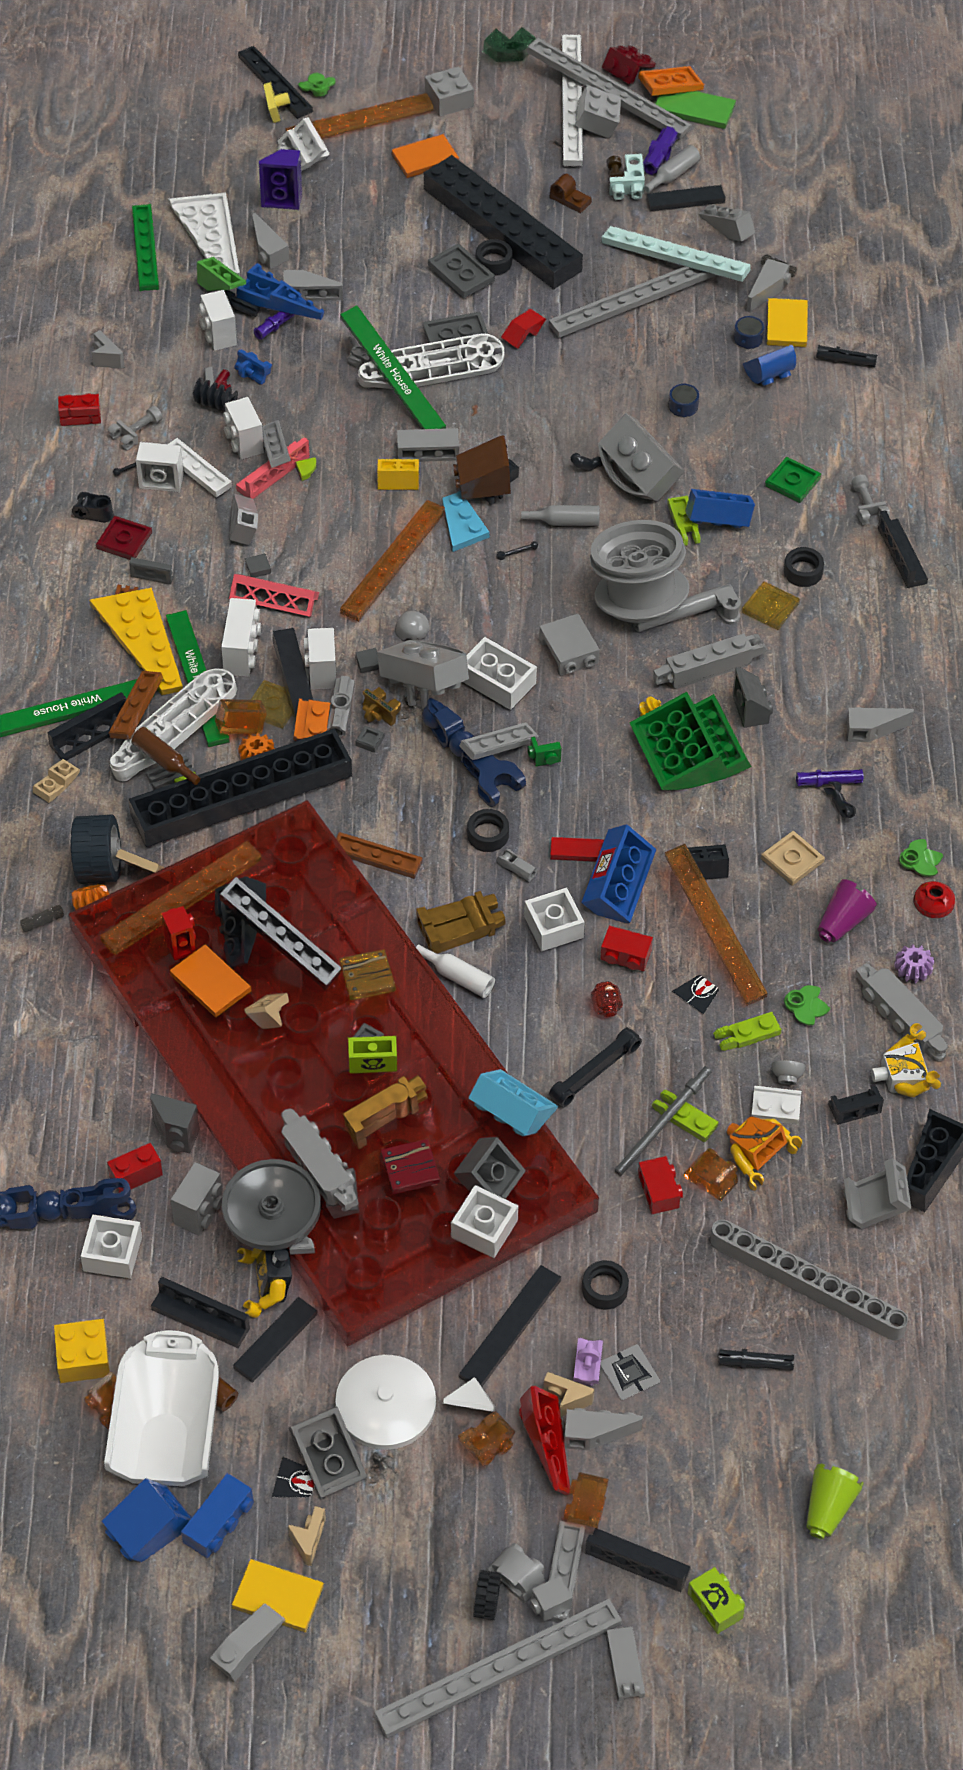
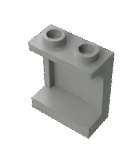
M579 613L539 626V641L542 646L547 644L558 663V673L560 676L571 674L577 670L592 667L599 663L600 649Z
M893 1158L884 1161V1171L857 1182L849 1177L844 1179L845 1188L843 1192L847 1200V1217L850 1222L861 1229L911 1210L906 1168Z

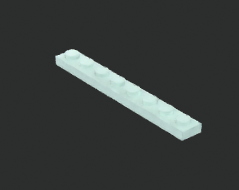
M610 226L602 236L603 244L741 282L751 271V264Z

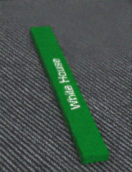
M358 305L341 313V320L422 429H446L445 423Z
M187 610L166 615V620L187 684H189L198 675L207 670ZM218 711L202 725L208 747L230 742L221 712Z
M137 679L0 715V737L72 719L120 692L123 693L127 700Z

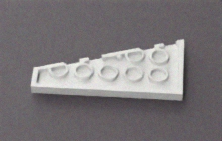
M226 193L169 199L170 207L206 259L215 257L240 276Z

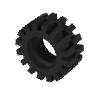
M480 1570L473 1613L475 1618L495 1620L501 1584L500 1572Z

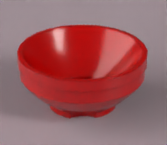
M929 881L917 888L914 895V905L918 912L926 917L942 918L949 915L954 909L955 895L946 884L938 881ZM939 889L942 895L935 897L929 891Z

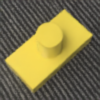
M271 83L263 84L273 123L279 122L281 120L278 107L291 103L288 92L275 96Z

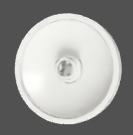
M377 1355L358 1362L345 1373L337 1388L336 1407L338 1406L352 1439L373 1449L390 1450L413 1443L427 1431L435 1415L436 1394L430 1377L413 1361L395 1355Z

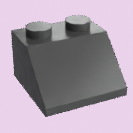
M736 667L732 696L743 727L769 724L773 708L771 702L767 701L765 685H761L758 676L741 667Z
M151 1093L150 1101L153 1122L166 1146L176 1152L190 1153L200 1131L197 1105Z
M498 1137L479 1138L456 1169L454 1175L470 1192L476 1185L506 1199L526 1170Z

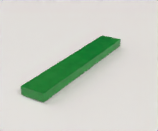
M151 204L133 205L139 290H159Z

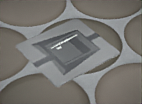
M638 1344L601 1361V1367L621 1400L660 1383L659 1377Z

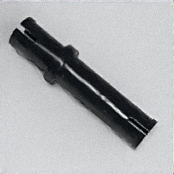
M818 345L816 358L831 359L837 363L838 361L875 367L878 354L874 355L840 349L839 346L833 348Z
M719 1349L718 1365L740 1366L741 1369H746V1366L790 1371L794 1369V1355L747 1352V1349H742L741 1351Z

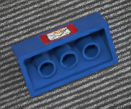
M627 824L608 829L581 903L598 916L630 923L656 848Z

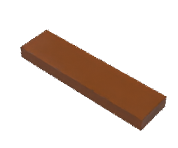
M141 672L109 731L111 738L131 739L163 679L161 672Z
M341 832L338 833L331 847L332 854L415 879L423 862V858Z

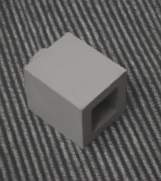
M561 1576L533 1588L530 1605L536 1615L540 1614L543 1621H546L571 1609L572 1596Z

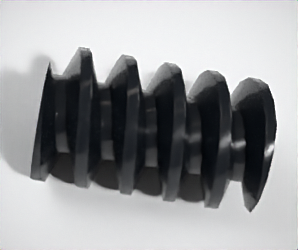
M199 377L193 389V398L196 403H202L204 406L209 405L210 408H217L219 411L223 410L226 412L225 403L237 400L238 391L232 394V387H228L225 391V385H220L218 388L216 382L210 387V380H206L203 384V378Z

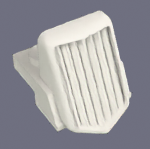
M304 118L294 129L288 130L277 141L279 143L278 150H300L301 171L329 156L326 146L309 118Z

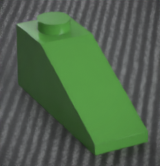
M215 257L197 261V283L208 291L230 290L246 285L245 279Z

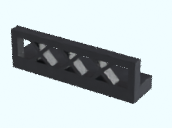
M886 510L880 511L878 530L907 589L927 584L928 577L898 518L891 520Z
M120 692L48 731L49 746L61 760L67 761L109 738V731L121 711L126 697ZM101 725L110 726L105 732L97 731ZM83 735L91 736V739L86 742L79 741V738ZM65 745L73 746L72 750L63 753L60 748Z
M161 1276L158 1281L159 1293L151 1304L152 1311L233 1347H240L250 1330L248 1314Z
M595 1528L593 1534H589L586 1540L585 1554L680 1593L691 1570V1566L598 1528Z

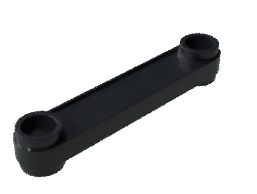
M628 1027L624 1028L617 1035L613 1043L567 1080L555 1083L549 1091V1096L557 1105L563 1108L568 1106L573 1101L576 1093L627 1052L633 1053L641 1045L642 1039L634 1030Z

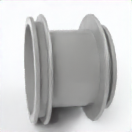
M653 520L627 521L601 532L591 545L590 555L592 569L603 578L598 583L594 593L595 601L599 608L619 620L644 623L661 619L679 607L686 600L690 589L685 575L677 570L686 555L685 545L680 533L666 523Z

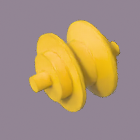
M651 696L647 697L646 702L639 704L640 715L642 716L661 706V701Z

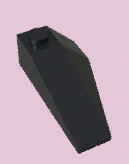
M247 876L239 879L266 902V883ZM228 883L215 889L214 910L216 917L220 918V934H223L225 938L223 947L227 964L231 969H235L248 964L257 931L220 900V894L230 884Z

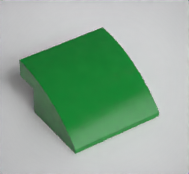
M685 692L629 722L662 790H679L702 786L726 779L752 767L714 694L694 704L688 692Z

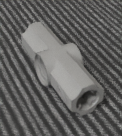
M341 676L336 679L327 731L335 728L340 738L346 735L348 719L351 715L355 680H352L349 676Z

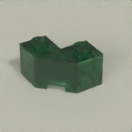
M521 27L509 39L495 28L484 40L483 52L497 63L524 61L529 55L527 48L536 40V37Z

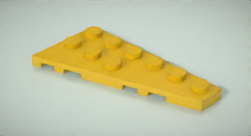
M152 587L89 600L90 606L98 612L100 619L110 627L112 634L128 654L134 657L136 664L144 671L162 673L163 679L157 688L161 695L176 693L183 689Z

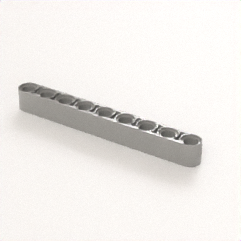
M718 1220L713 1224L710 1241L711 1245L718 1251L888 1339L899 1340L905 1335L908 1316L902 1310L727 1220ZM760 1256H768L769 1258L764 1259ZM782 1267H789L790 1270H785ZM804 1278H810L812 1281H806ZM826 1289H831L834 1292H827ZM848 1300H852V1301H854V1302H856V1303H855V1304H851V1303H849V1302H847V1301H848ZM869 1312H876L878 1315H872ZM891 1323H897V1324H899L900 1326H897V1327H896V1326H893Z

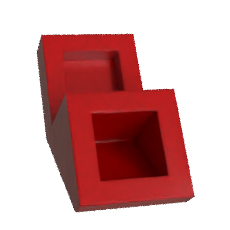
M530 308L511 320L501 338L519 349L529 332L535 336L537 335L546 318Z

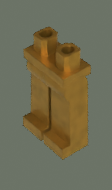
M481 891L475 892L474 896L464 897L457 902L427 910L425 906L416 909L417 924L423 937H425L429 950L436 954L483 938L486 935L489 937L494 936L496 928L506 925L503 911L490 912V910L498 908L495 894L483 896Z
M419 1075L409 1081L403 1076L398 1079V1083L391 1085L343 1113L346 1131L358 1149L367 1145L366 1137L395 1118L406 1117L410 1110L412 1114L419 1111L418 1103L427 1099V1094L424 1091L426 1086Z

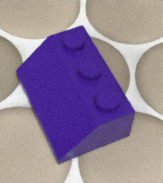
M280 149L259 160L261 207L299 210L302 198L300 150Z

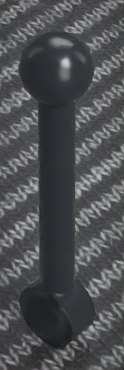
M136 462L120 469L115 468L113 474L119 476L121 472L136 467Z
M533 541L530 545L507 552L499 551L497 559L503 560L508 555L531 548L537 549L538 543Z

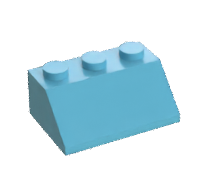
M501 1069L481 1073L469 1096V1099L475 1102L474 1105L478 1109L489 1111L494 1115V1119L501 1123L509 1124L513 1127V1131L521 1136L536 1133L558 1107Z

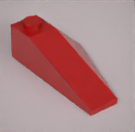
M531 1386L520 1398V1417L554 1490L564 1495H570L558 1396L537 1386Z

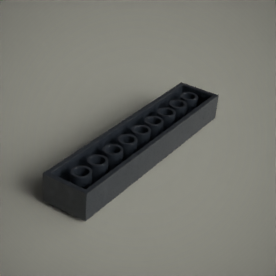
M453 155L424 172V190L488 240L498 239L509 244L512 248V258L553 290L582 272L583 254Z
M334 728L199 774L197 776L201 780L197 785L185 779L129 798L130 815L147 848L352 777V760Z

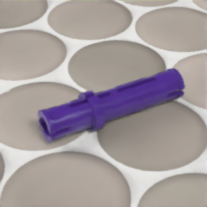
M279 311L274 316L266 318L263 324L255 328L253 331L254 335L259 340H262L269 333L276 332L279 326L296 314Z
M820 769L815 772L796 773L797 787L809 785L822 787V785H829V781H838L840 784L863 783L864 780L862 769L821 771Z

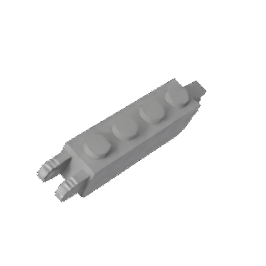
M743 633L666 658V664L653 671V679L656 684L671 682L674 688H682L734 671L736 667H747L752 662V658L764 654L767 648L764 644H759L761 638L758 634L746 637Z
M868 963L856 969V976L863 985L862 993L866 1000L872 1002L878 1008L879 1013L886 1017L893 1024L894 1029L903 1036L906 1034L910 1035V1027L915 1023H919L922 1028L916 1034L923 1030L926 1032V1037L923 1040L915 1039L914 1041L915 1043L918 1042L922 1055L927 1053L933 1060L943 1061L946 1057L945 1051L948 1049V1044L941 1037L943 1025L889 969L882 968L877 971Z
M291 1108L285 1109L281 1115L284 1121L282 1135L284 1136L285 1146L299 1166L312 1176L322 1198L328 1205L338 1203L346 1211L357 1206L359 1203L353 1187L355 1179L350 1170H344L343 1162L337 1153L333 1155L328 1140L325 1137L321 1138L319 1136L318 1127L314 1122L310 1123L305 1115L299 1117L295 1110Z

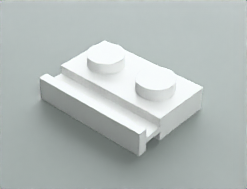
M754 1086L751 1117L776 1119L779 1123L798 1125L801 1091Z

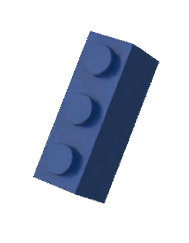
M691 489L685 512L694 523L710 522L717 526L727 524L735 528L749 527L755 503L749 495Z
M227 1473L181 1531L182 1542L207 1559L212 1552L216 1553L220 1549L226 1534L233 1532L236 1528L238 1519L243 1512L247 1513L254 1503L252 1488Z

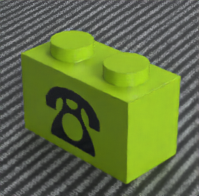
M396 1036L348 1038L350 1073L397 1071Z
M715 1567L689 1582L688 1595L717 1634L743 1619L745 1610L743 1599L739 1594L733 1593L727 1577L723 1573L720 1574Z

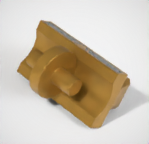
M380 687L372 692L369 689H365L362 692L365 696L362 708L366 712L365 720L372 722L375 719L377 721L382 719L390 726L395 724L396 715L401 711V703L395 698L391 699L388 703L385 702L386 693Z

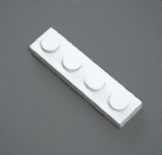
M178 438L168 444L181 446L183 471L216 498L232 487V481Z

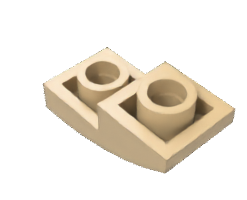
M62 759L48 769L47 777L33 785V793L50 803L72 783L79 774L80 769Z

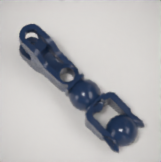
M433 698L427 700V705L422 712L423 722L432 730V733L443 748L449 747L452 754L461 758V762L478 781V796L489 807L499 804L500 792L496 786L508 785L515 791H519L526 786L524 774L513 762L498 760L493 755L472 760L459 746L462 740L474 737L473 734L465 731L462 718Z
M122 1178L103 1179L93 1186L70 1188L66 1191L60 1190V1193L48 1190L42 1192L39 1196L31 1185L8 1188L6 1191L0 1192V1227L33 1229L36 1227L37 1222H40V1217L44 1220L52 1221L58 1219L61 1215L63 1219H67V1217L71 1219L91 1218L92 1215L132 1220L136 1215L137 1208L134 1200L129 1197L131 1193L128 1181ZM116 1188H123L121 1193H113ZM16 1202H30L28 1204V1211L17 1213ZM128 1206L130 1208L126 1212L118 1210V1207Z

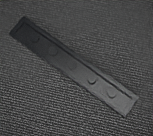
M254 45L238 52L239 59L263 84L271 83L275 96L288 92L291 103L284 106L297 119L313 113V107Z
M542 1265L539 1266L459 1373L460 1379L469 1382L475 1377L481 1387H483L561 1282V1276Z

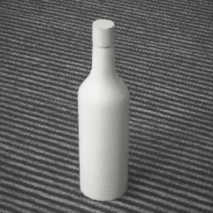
M417 945L414 952L432 962L437 972L483 998L487 997L491 992L495 978L452 954H436L421 945Z

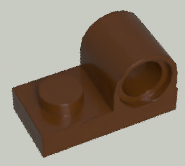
M569 174L561 175L550 186L549 198L580 214L592 203V197L576 190V182Z

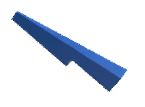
M258 263L247 272L246 285L236 288L237 298L255 306L321 320L324 315V309H317L313 306L311 300L306 301L303 299L301 293L284 281L276 280L273 277V273L270 271L266 273Z

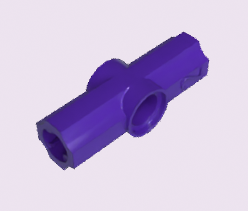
M667 126L663 128L658 138L652 140L648 155L643 162V170L646 174L653 175L657 173L663 162L668 161L672 146L678 138V132L674 130V127Z

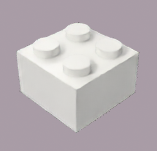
M224 290L201 295V304L198 306L203 318H200V325L202 330H206L207 343L212 344L214 351L236 346L235 316Z
M246 397L225 403L226 412L223 413V417L227 426L224 427L227 439H231L234 453L237 452L240 459L264 453L262 423L249 398Z
M140 442L136 458L139 489L180 492L184 475L181 446Z
M334 628L308 629V638H304V651H309L305 652V667H309L305 668L308 681H310L311 690L335 689Z
M567 888L525 901L524 917L541 951L584 938V920Z
M475 1185L451 1222V1237L495 1258L518 1221V1205Z
M92 1215L81 1253L83 1271L131 1279L142 1239L140 1222Z

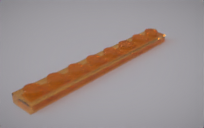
M424 93L312 121V124L320 138H325L433 111V103L428 94ZM296 126L285 128V133L288 130L294 129Z
M429 500L425 501L340 607V614L359 622L444 515L445 507Z
M248 841L242 843L100 935L101 942L114 955L118 954L163 924L161 913L181 906L187 909L215 891L216 888L221 887L261 861V854Z
M686 844L665 852L666 860L746 1006L766 998L768 993Z

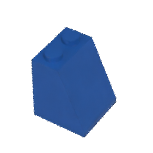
M145 1478L102 1522L107 1527L105 1530L106 1534L113 1541H118L122 1547L120 1549L121 1553L128 1560L133 1559L143 1562L179 1537L181 1531L192 1517L167 1486Z

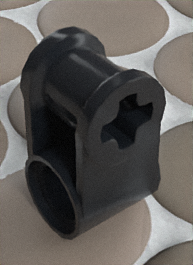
M80 492L78 494L77 504L72 507L71 511L78 519L93 520L101 523L109 522L114 517L110 497L88 492Z

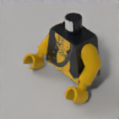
M239 1248L237 1253L244 1254V1256L238 1262L252 1264L256 1258L260 1299L258 1303L247 1300L243 1307L249 1309L245 1312L246 1314L257 1318L261 1314L262 1308L267 1309L278 1302H285L292 1279L289 1249L259 1250L254 1248L249 1250Z

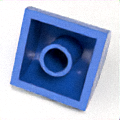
M793 345L743 363L748 377L754 383L759 384L762 382V385L765 386L774 382L773 378L779 376L780 379L790 376V371L796 367V354Z

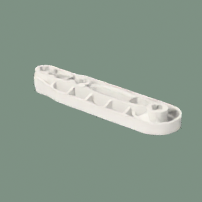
M476 334L391 350L394 356L401 355L396 358L412 380L428 378L414 381L417 387L489 374L496 371L504 359V347L501 341L490 334ZM459 344V346L444 348L445 346ZM434 348H440V349H438V350H432V351H427V352H425V350L434 349ZM499 348L501 353L493 355L494 349ZM421 351V353L406 355L407 353ZM492 358L497 362L494 366L490 364ZM372 361L361 365L358 371V381L362 387L392 389ZM466 370V372L451 374L452 372ZM441 374H447V375H445V376H439V377H434V378H432V376L441 375Z
M211 669L201 673L140 724L134 733L139 728L146 727L175 749L235 697L237 686L234 676L224 669ZM222 678H226V679H228L229 681H228V682H223V679H222ZM231 685L232 688L226 693L225 686ZM132 737L130 740L126 739L120 749L110 759L112 773L118 781H128L139 771L156 763L131 743Z

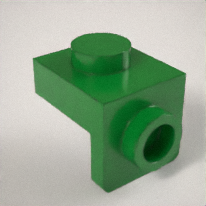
M531 737L530 746H527L529 758H533L536 767L561 762L562 748L560 742L538 746L536 738Z

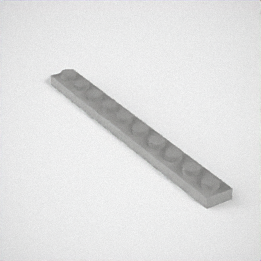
M537 38L528 46V54L585 86L589 85L621 97V106L658 128L674 127V130L678 132V139H681L690 131V123L547 42Z
M685 266L549 320V326L560 338L717 275Z
M607 1599L375 1711V1717L386 1738H389L607 1632V1630L621 1625L622 1620L611 1600Z

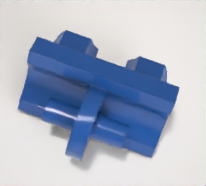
M242 349L238 350V359L234 366L238 370V375L242 378L248 376L259 384L265 383L266 376L271 372L272 364L267 361L262 362L258 360L257 355L253 352L247 353Z

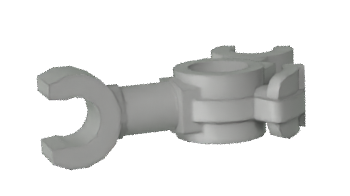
M350 332L349 338L353 346L347 361L350 365L359 368L362 363L364 364L372 360Z

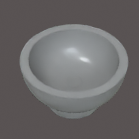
M781 1060L772 1062L773 1073L778 1077V1083L783 1085H796L797 1079L804 1074L806 1068L805 1064L795 1061Z

